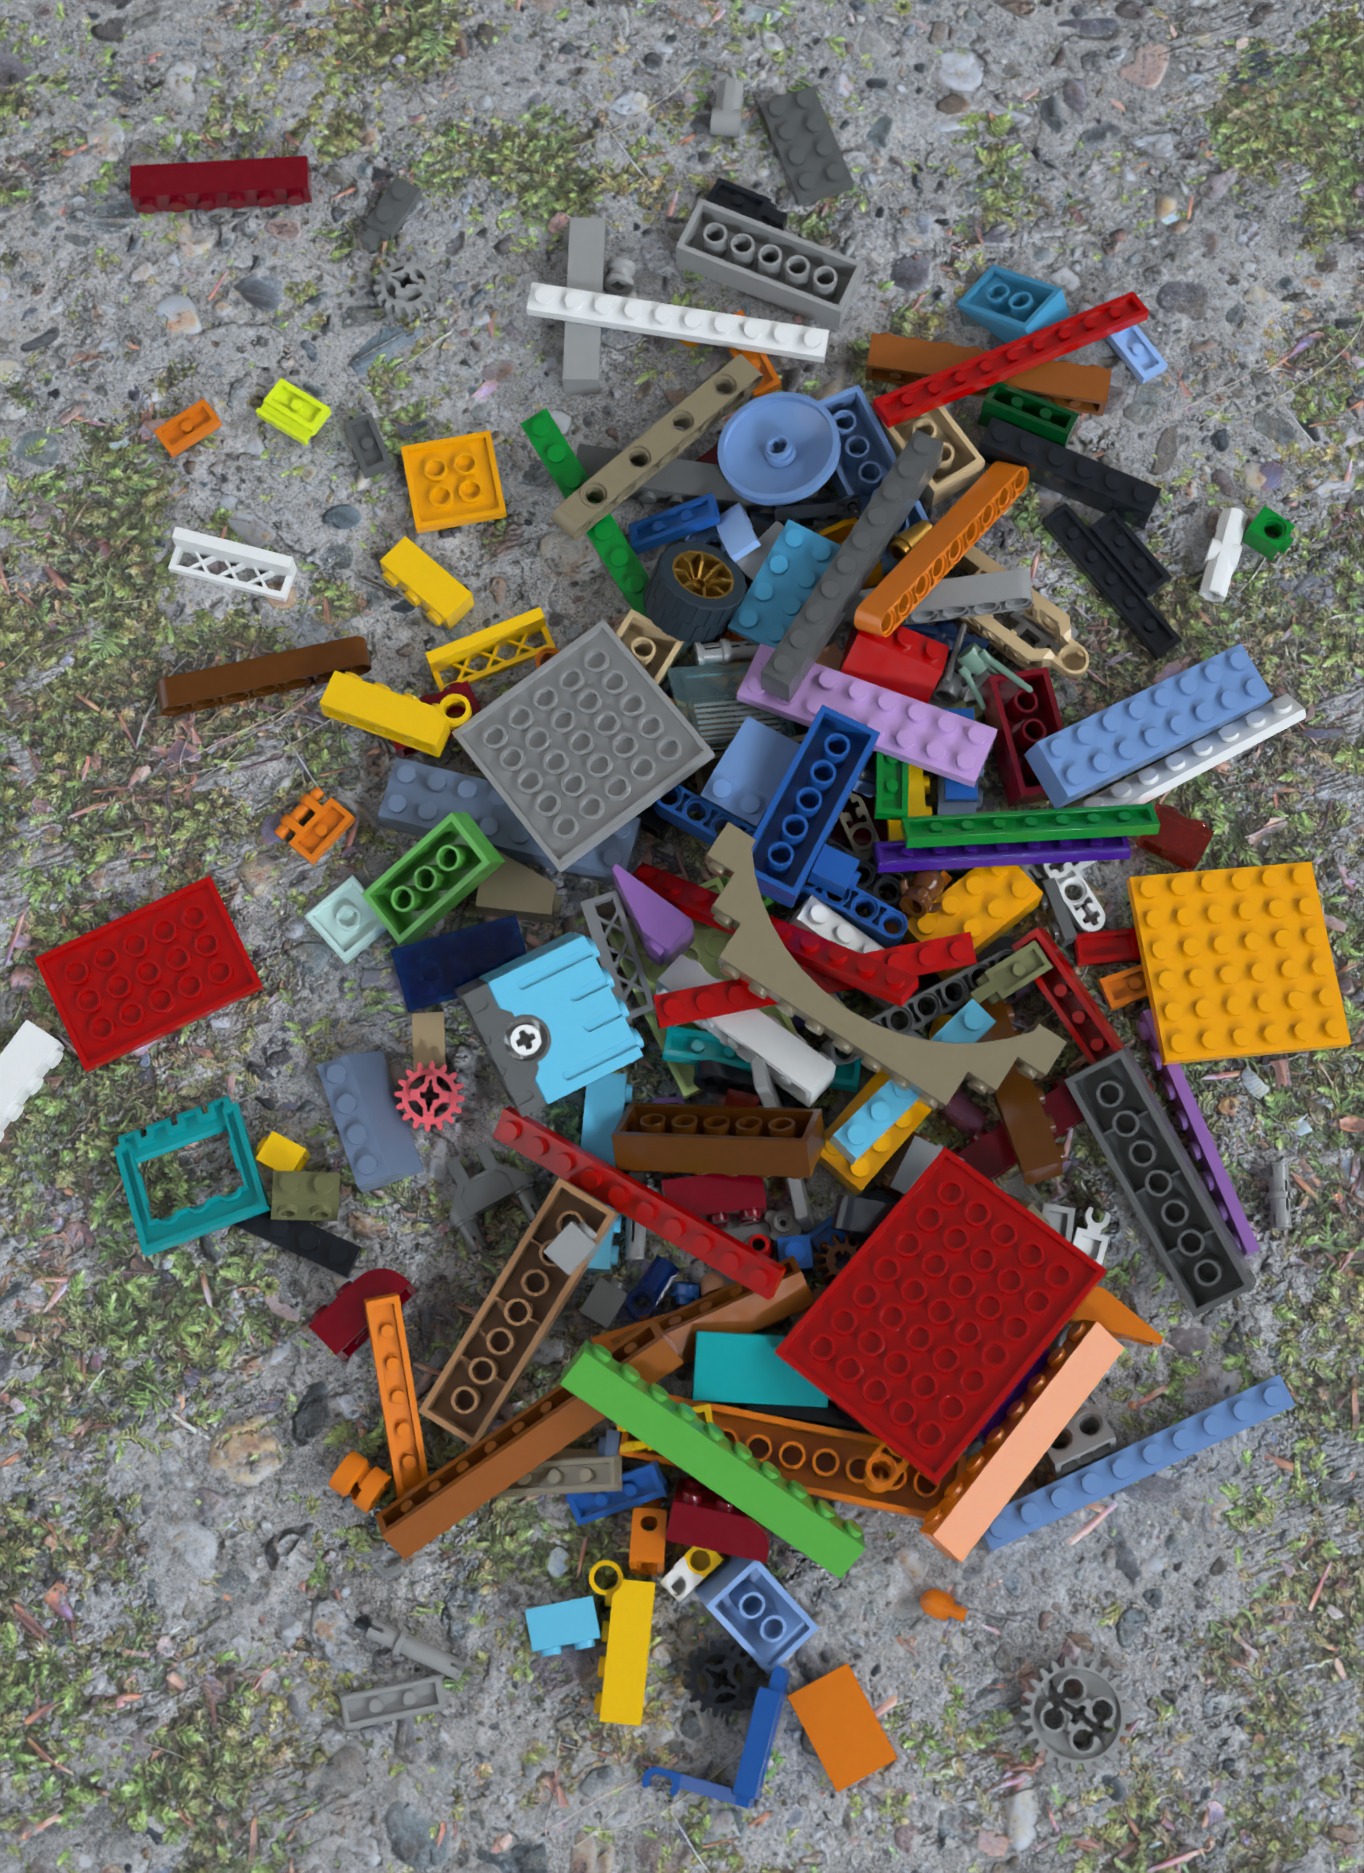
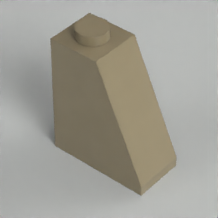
M497 850L505 862L478 886L475 904L477 914L553 924L554 914H560L562 895H557L556 884Z

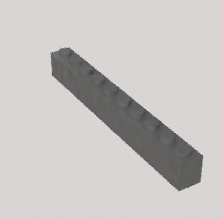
M917 429L915 430L761 671L762 690L790 703L890 545L892 538L902 526L941 464L944 442Z

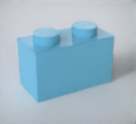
M594 1596L525 1610L532 1652L540 1651L541 1657L562 1653L561 1646L574 1644L575 1650L594 1647V1639L601 1638Z

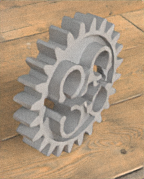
M1068 1656L1063 1657L1062 1667H1059L1054 1660L1049 1661L1051 1672L1048 1673L1046 1670L1039 1668L1038 1673L1041 1680H1028L1034 1688L1033 1693L1022 1692V1695L1030 1700L1029 1705L1019 1706V1709L1027 1712L1029 1718L1020 1721V1725L1031 1727V1731L1024 1737L1027 1740L1036 1738L1037 1743L1032 1751L1036 1753L1044 1749L1046 1751L1043 1757L1045 1763H1048L1055 1757L1056 1769L1061 1770L1066 1762H1068L1070 1773H1076L1078 1764H1081L1085 1773H1090L1091 1762H1094L1099 1769H1103L1102 1757L1105 1756L1107 1759L1115 1761L1116 1758L1112 1749L1114 1747L1120 1750L1125 1749L1124 1745L1119 1741L1120 1736L1131 1737V1733L1123 1727L1124 1724L1134 1722V1719L1125 1716L1124 1711L1132 1708L1133 1704L1123 1703L1121 1699L1128 1693V1690L1116 1689L1120 1677L1116 1676L1108 1679L1107 1676L1110 1670L1108 1666L1103 1667L1099 1672L1096 1671L1097 1660L1092 1659L1087 1667H1084L1083 1656H1077L1074 1666H1072ZM1049 1680L1052 1681L1054 1691L1063 1693V1686L1067 1680H1076L1080 1686L1079 1695L1074 1699L1063 1697L1061 1700L1072 1708H1079L1081 1706L1080 1714L1092 1723L1097 1722L1092 1713L1094 1703L1102 1700L1107 1704L1109 1713L1099 1723L1104 1727H1115L1116 1730L1109 1731L1108 1734L1104 1735L1103 1749L1101 1748L1099 1738L1096 1736H1089V1744L1085 1749L1078 1750L1074 1746V1734L1080 1729L1090 1732L1091 1728L1081 1721L1075 1720L1072 1723L1073 1715L1061 1706L1055 1708L1061 1716L1059 1725L1053 1729L1046 1726L1044 1714L1048 1709L1053 1708V1704L1051 1702L1037 1701V1698L1049 1694Z

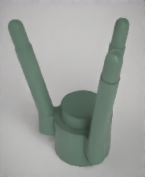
M976 643L967 646L957 657V661L962 665L958 672L965 678L982 710H985L987 705L971 673L978 676L986 670L991 676L998 675L999 673L994 669L996 668L1027 692L1031 693L1033 691L1030 685L994 659L985 649H981Z

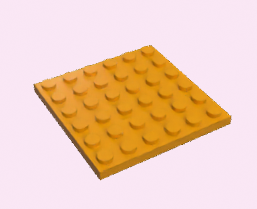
M1312 862L1134 876L1127 879L1129 900L1162 1065L1345 1048L1351 1044Z

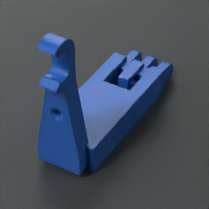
M781 1666L775 1667L771 1674L768 1689L758 1688L734 1788L663 1767H651L646 1770L642 1778L643 1788L651 1786L652 1776L658 1774L671 1779L672 1787L669 1792L672 1797H675L680 1789H684L747 1809L753 1808L755 1799H760L786 1696L785 1693L790 1677L789 1670Z

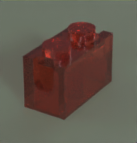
M1157 803L1154 810L1160 823L1159 833L1141 835L1135 845L1189 872H1193L1215 831L1209 829L1208 825L1201 820H1190L1180 815V812L1170 805L1162 806Z

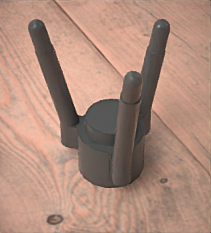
M965 623L961 625L947 670L941 675L932 693L933 697L943 704H954L957 699L963 701L966 692L969 690L967 682L962 686L961 677L953 672L967 629ZM974 674L971 675L972 678H973V680H974V682L977 680V678H978L980 675H978V676H975Z

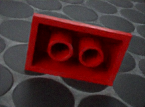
M853 625L838 671L928 704L943 673L950 647L901 625L888 637L858 630Z

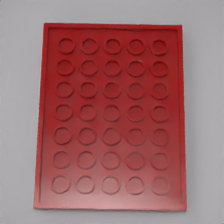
M944 1147L774 1353L937 1486L1107 1274V1269Z

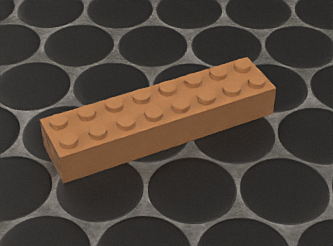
M558 1178L418 1412L472 1446L485 1438L620 1213L568 1181ZM571 1221L576 1222L578 1225L583 1221L597 1234L594 1240L599 1246L572 1275H567L543 1251Z

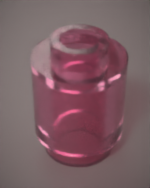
M961 1090L956 1095H953L940 1114L944 1120L962 1135L966 1133L970 1137H973L988 1120V1117L983 1114L984 1110Z

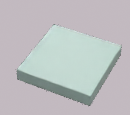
M353 875L304 915L305 919L345 964L388 930L361 895L366 889Z

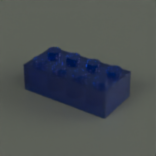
M515 913L390 949L408 1012L456 999L458 996L454 990L455 988L527 954Z

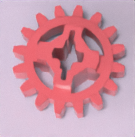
M430 1061L428 1069H424L421 1063H417L418 1071L415 1073L407 1069L408 1080H398V1084L403 1087V1091L394 1092L395 1097L402 1099V1102L396 1105V1109L406 1110L402 1117L403 1121L405 1122L412 1118L414 1120V1129H417L420 1124H425V1131L428 1133L431 1130V1125L435 1124L439 1131H442V1122L445 1120L450 1124H454L455 1122L451 1116L453 1112L456 1114L462 1113V1109L457 1106V1102L465 1101V1096L458 1095V1091L464 1088L463 1083H454L458 1074L454 1072L447 1075L446 1064L440 1070L435 1069L434 1061ZM425 1076L424 1084L418 1089H410L417 1079ZM437 1077L445 1080L452 1092L443 1091L437 1085ZM430 1082H432L434 1093L439 1095V1099L433 1100L430 1112H428L426 1100L421 1098V1095L427 1094L428 1089H430ZM409 1102L418 1103L421 1106L423 1117L417 1115L411 1109ZM450 1104V1107L444 1114L435 1118V1111L440 1106Z

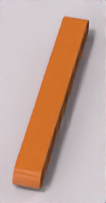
M1002 461L993 463L862 601L855 612V627L858 630L888 637L1023 493L1028 484V469L1024 466Z

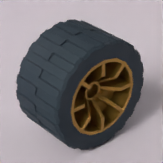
M692 541L678 542L673 546H668L661 553L644 590L643 606L654 625L676 640L685 641L690 644H695L698 641L701 644L716 642L728 632V625L745 597L747 591L746 579L737 563L727 554L721 552V550L704 543Z

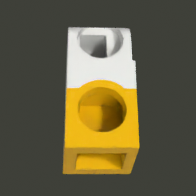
M692 1546L662 1579L660 1584L680 1602L726 1557L720 1552Z

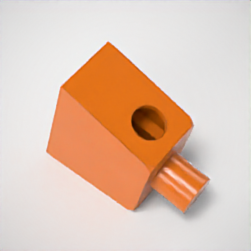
M661 1497L641 1504L640 1508H633L629 1554L630 1574L664 1576L667 1510L661 1509ZM646 1526H652L655 1529L652 1531H646L643 1528H645Z

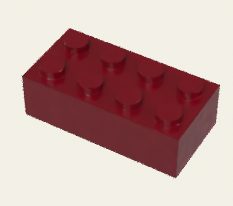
M1047 667L1013 672L1033 688L1031 693L1018 686L1004 674L989 676L978 688L987 705V708L983 710L986 724L998 729L992 746L1009 807L1050 800L1024 756L1036 742L1064 729Z

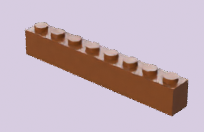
M888 332L872 333L865 379L908 385L989 350H984L978 346H956L946 341L939 343L930 342L919 337H898ZM1050 360L1000 382L1074 412L1103 416L1108 401L1112 369H1105L1100 365L1086 366L1074 364L1069 360ZM991 386L969 395L985 398Z

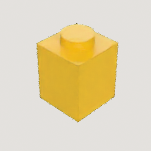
M272 1130L269 1137L264 1136L256 1148L258 1155L255 1159L260 1165L271 1171H302L311 1155L307 1149Z

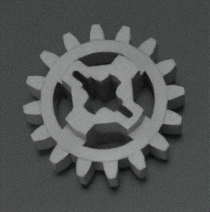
M402 255L401 262L396 263L394 259H390L391 266L389 268L383 265L380 267L382 275H375L376 286H374L375 296H377L379 307L384 306L387 315L395 311L396 319H400L402 314H407L408 319L412 320L413 313L417 312L422 317L424 316L423 308L433 309L431 300H438L439 298L437 292L439 283L438 279H436L435 270L429 269L427 261L419 265L416 256H413L409 262Z

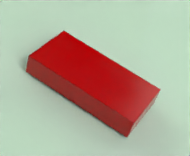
M1135 928L1076 933L1077 937L1073 943L1076 967L1137 962L1141 960Z

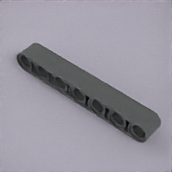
M1006 949L990 954L977 961V964L969 965L911 995L902 1007L894 1004L867 1018V1020L905 1035L966 1003L965 997L979 988L972 981L973 972L980 976L998 964L1000 958L1006 959L1016 951ZM946 986L951 987L953 990L954 998L952 1001L945 995ZM919 1000L924 1001L926 1004L927 1012L925 1015L921 1014L918 1010ZM892 1014L899 1018L900 1026L898 1030L894 1029L890 1023ZM831 1037L821 1047V1052L828 1055L836 1067L852 1063L861 1058L852 1051L850 1054L845 1053L842 1059L835 1054L834 1039Z

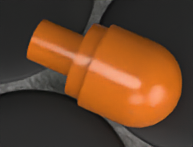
M936 1588L926 1590L920 1598V1606L924 1613L941 1621L942 1619L947 1621L949 1617L964 1622L968 1609L954 1604L956 1598L951 1597V1594Z

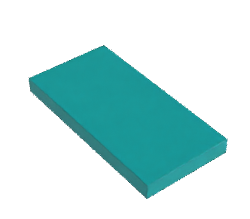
M696 1330L692 1400L828 1407V1398L775 1355L774 1351L788 1335Z

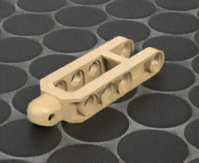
M974 545L956 564L969 575L1007 571V569ZM1032 589L1033 604L1029 608L1024 609L1022 614L1035 624L1045 628L1044 630L1054 637V642L1059 643L1061 648L1059 651L1052 647L1050 649H1039L1038 647L1034 649L1020 639L1015 630L1012 629L1010 631L993 618V614L957 618L959 622L965 623L967 628L979 637L991 640V646L1023 670L1047 667L1048 672L1054 669L1068 679H1078L1085 675L1088 670V652L1081 644L1071 638L1070 616L1034 589Z

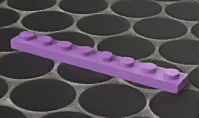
M1151 1008L1145 1010L1138 1018L1137 1030L1143 1041L1147 1040L1152 1051L1149 1053L1150 1061L1156 1071L1160 1070L1165 1081L1162 1082L1165 1096L1169 1101L1173 1100L1177 1112H1175L1177 1124L1182 1131L1186 1130L1190 1142H1188L1190 1154L1195 1161L1199 1160L1203 1170L1201 1173L1202 1181L1207 1191L1212 1190L1217 1202L1215 1205L1244 1258L1253 1255L1260 1248L1180 1064L1162 1065Z

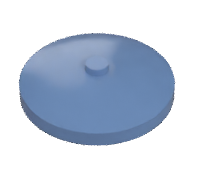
M776 392L753 399L731 416L719 438L718 462L726 482L742 498L761 505H786L805 499L819 490L828 481L840 458L841 441L836 422L824 405L800 393Z

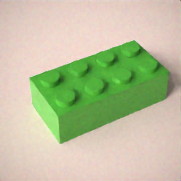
M451 812L361 895L398 944L415 943L505 861L467 812Z

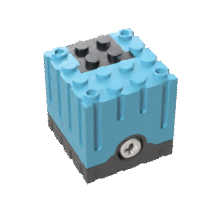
M568 932L454 989L511 1105L521 1117L546 1106V1103L550 1104L643 1057L640 1048L645 1046L636 1028L633 1029L632 1026H628L625 1019L630 1016L627 1007L621 998L614 997L610 988L614 987L615 983L607 968L600 967L596 960L600 956L599 950L592 938H585L582 934Z

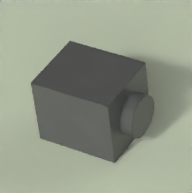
M599 1277L579 1311L580 1316L609 1332L629 1299L628 1293L624 1292L626 1286L612 1277H609L607 1281Z

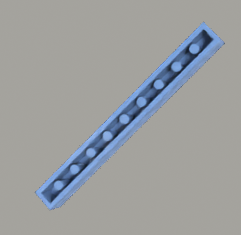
M1280 1374L1005 1505L980 1539L987 1553L994 1551L1293 1407L1295 1403Z

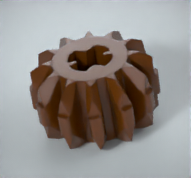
M835 1234L831 1237L833 1247L825 1241L821 1242L820 1247L825 1253H815L814 1259L823 1264L817 1265L814 1270L815 1273L827 1272L821 1280L823 1285L827 1284L831 1278L834 1280L844 1268L842 1266L840 1270L835 1267L837 1262L835 1257L840 1256V1259H842L843 1256H846L850 1261L862 1247V1241H857L852 1247L849 1245L851 1235L846 1234L844 1242L840 1244L839 1237Z

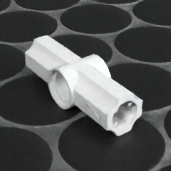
M1232 507L1222 509L1214 538L1212 537L1204 561L1206 568L1198 593L1204 600L1224 602L1228 593L1232 572H1235L1241 555L1242 545L1240 543L1248 515L1240 509Z

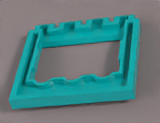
M229 1095L208 1102L209 1112L206 1114L201 1105L176 1114L178 1121L176 1125H174L171 1117L146 1125L147 1136H143L140 1128L118 1136L120 1146L115 1147L114 1151L140 1248L146 1257L271 1210L241 1107L237 1102L232 1103ZM228 1130L230 1136L228 1141L237 1170H240L244 1185L226 1195L221 1196L219 1194L206 1199L205 1203L191 1208L187 1206L179 1209L173 1215L165 1218L153 1219L149 1207L150 1202L138 1164Z

